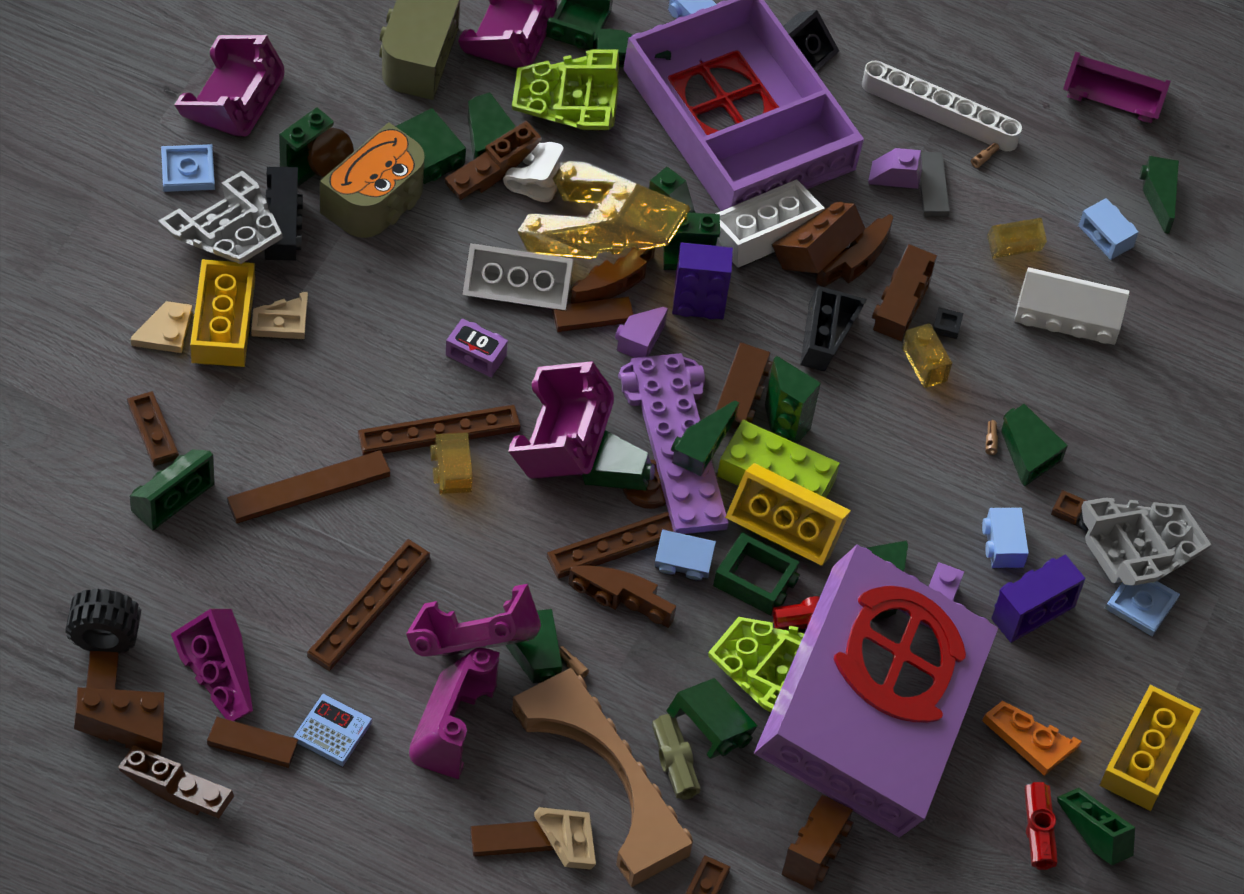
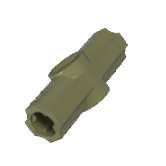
M669 714L661 715L652 721V728L659 746L661 767L664 772H668L676 798L682 800L691 799L700 793V785L693 768L691 747L687 741L684 742L677 719H673Z

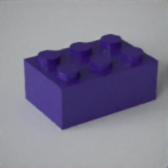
M691 243L680 244L673 292L672 314L684 317L724 319L732 273V247Z
M1066 554L1058 559L1052 558L1042 568L1036 571H1028L1015 583L1008 582L999 590L998 600L994 606L995 609L991 619L1010 643L1074 608L1086 578Z

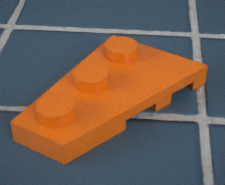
M1001 701L987 712L982 720L1044 776L1078 749L1082 742L1075 737L1069 739L1059 734V729L1052 725L1046 727L1034 721L1032 715L1004 701Z

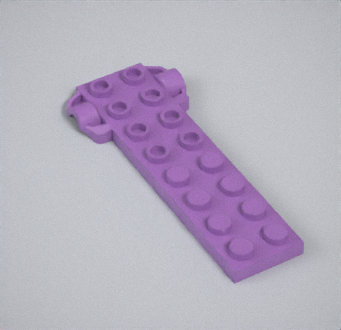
M682 353L631 358L630 363L621 367L618 377L621 379L622 393H624L628 403L631 406L641 405L673 531L689 534L727 530L728 519L725 518L726 512L712 461L709 462L702 476L672 463L674 452L671 451V447L676 437H682L687 428L700 421L695 400L701 399L703 393V386L705 384L703 367L698 365L695 360L683 357Z

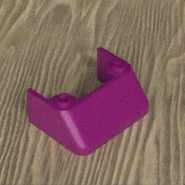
M1075 51L1063 91L1068 92V98L1081 101L1082 97L1138 114V120L1152 124L1153 119L1158 120L1171 81H1161L1081 56L1079 52Z

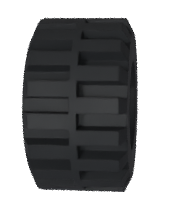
M108 589L83 590L82 593L75 594L71 600L65 629L66 636L74 645L79 646L83 650L117 652L119 654L120 652H127L135 646L141 608L138 607L139 604L133 601L131 597L117 591Z

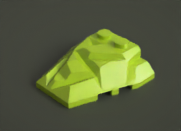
M590 50L586 51L587 56L572 59L571 55L563 57L564 62L556 64L544 61L517 68L512 110L583 130H610L615 124L619 91V51Z
M738 617L708 652V656L763 709L771 712L805 633H799L798 627L789 626L788 631L773 628V623Z

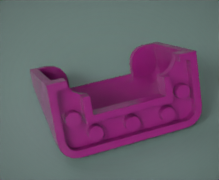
M489 0L490 5L477 33L472 29H465L459 37V45L467 54L516 69L532 65L546 37L547 21L550 17L553 18L557 10V0Z
M218 35L210 49V57L216 68L197 98L192 93L185 92L180 95L174 105L184 118L237 137H245L250 134L281 84L285 73L284 65L267 35Z
M528 584L514 586L512 599L506 601L503 605L505 613L484 619L458 623L454 611L449 613L442 612L438 608L437 601L424 603L406 635L412 650L420 656H447L467 653L479 647L493 648L530 641L540 631L541 622Z
M483 647L475 648L441 672L410 744L409 756L415 765L456 779L460 778L464 768L462 751L467 728L462 720L454 716L461 701L474 705L476 699L481 695L487 694L488 697H493L497 687L500 652Z

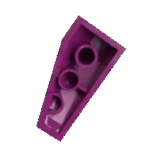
M209 609L171 633L181 661L185 666H190L196 674L195 679L197 682L206 687L211 694V700L225 719L236 722L253 711L242 635L232 609Z

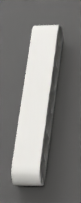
M870 61L866 64L862 87L868 93L989 145L996 143L999 145V149L1003 151H1013L1017 148L1022 126L1017 120L880 61Z

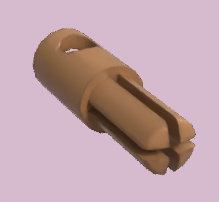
M993 143L987 149L982 150L971 159V164L975 168H979L990 159V156L999 150V145Z
M995 420L988 422L985 452L989 455H995L998 450L997 422Z
M561 646L559 649L560 657L567 663L569 668L573 669L577 676L580 675L582 678H585L589 670L564 646Z

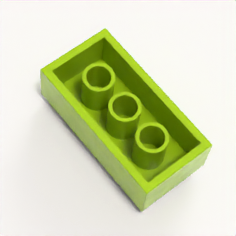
M742 420L720 458L717 476L739 486L745 471L753 463H756L826 498L836 481L840 463Z

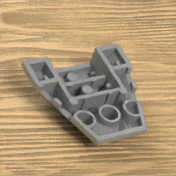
M243 171L222 182L225 199L193 218H190L179 208L158 221L159 226L173 238L239 264L244 263L283 238L273 214L268 209L265 198L261 195L258 183Z
M1114 498L1084 501L1082 504L1083 522L1088 528L1085 536L1086 544L1112 583L1123 582L1126 585L1134 586L1156 582L1211 547V543L1185 505L1153 502L1151 507L1138 506L1139 503L1136 500H1129L1127 505L1115 504Z

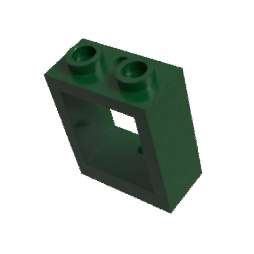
M741 533L717 569L713 586L771 616L773 607L783 606L788 595L786 593L788 588L793 589L800 577V574L797 573L799 561ZM746 555L783 573L772 593L734 575Z

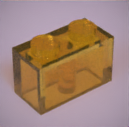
M1042 218L994 225L987 234L992 259L1041 251L1047 242Z
M931 324L908 329L902 349L923 387L927 388L947 382L952 361Z
M468 433L436 434L435 445H430L431 461H436L437 467L432 468L433 484H438L439 494L472 492L473 477Z

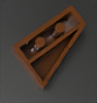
M836 202L771 245L783 270L819 273L866 228L855 204Z
M908 244L898 268L896 267L893 272L890 286H886L883 292L882 304H877L872 315V319L875 320L874 331L902 342L930 286L937 255Z
M741 342L715 410L716 412L734 400L739 402L737 417L731 426L735 429H738L742 420L753 423L756 414L754 406L756 401H760L765 388L763 384L766 377H769L773 364L770 361L769 351Z
M77 687L74 718L75 730L106 741L111 739L123 743L129 749L137 746L160 756L163 742L164 692Z
M821 795L808 816L805 827H801L799 830V837L796 843H791L788 848L782 875L813 890L817 881L822 883L830 868L826 866L829 859L835 860L841 849L842 844L839 843L841 837L847 838L853 827L854 822L850 820L853 809Z

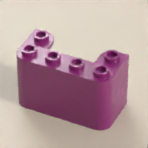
M593 361L538 367L532 381V390L543 406L537 418L535 429L530 441L523 435L515 436L510 443L508 452L523 472L531 479L588 474L592 470L614 404L613 390Z

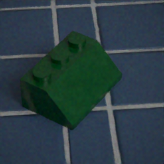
M778 356L773 359L765 400L767 418L772 433L798 444L811 429L821 383Z
M192 449L185 455L177 457L172 465L165 470L158 471L149 482L143 486H138L130 495L131 511L152 531L215 485L213 453L206 450Z

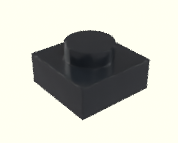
M938 307L932 333L957 339L964 313Z

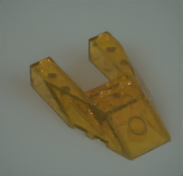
M564 161L552 178L563 201L597 204L588 217L529 213L517 232L528 252L554 256L596 258L598 253L610 251L614 255L622 253L625 248L636 247L637 250L668 245L690 211V207L585 162Z

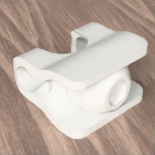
M553 142L539 143L523 160L529 166L524 168L512 167L506 172L503 178L505 186L512 192L527 195L534 200L550 202L567 173L566 165L559 162L564 153L563 146Z

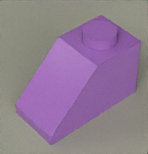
M895 148L872 161L868 183L872 185L918 189L922 172L921 150Z
M660 307L629 316L625 325L620 324L615 335V339L618 340L617 351L634 358L648 357L666 324L668 308Z

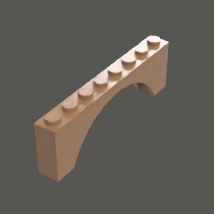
M569 668L513 697L512 711L526 732L553 733L583 743L603 757L619 776L630 802L631 828L624 844L618 851L616 865L631 887L690 856L693 844L690 832L680 826L674 809L665 804L660 789L656 784H651L647 778L644 766L633 758L629 744L625 740L620 739L615 724L610 718L607 719L604 716L598 699L591 697L587 691L586 683L580 675L577 676L573 669Z

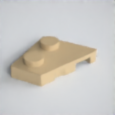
M308 292L299 293V298L287 302L285 299H281L271 305L254 308L252 336L305 339Z
M166 301L131 337V346L182 353L192 314V305Z
M541 807L534 812L536 820L564 867L592 869L596 865L590 814L588 812Z

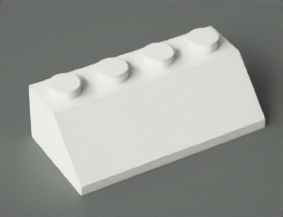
M796 179L716 213L720 214V237L718 239L722 247L733 248L732 262L739 268L775 252L771 244L824 211L825 208Z
M470 243L463 295L566 310L574 259Z
M1028 267L1019 296L1014 322L1115 345L1121 328L1129 290Z

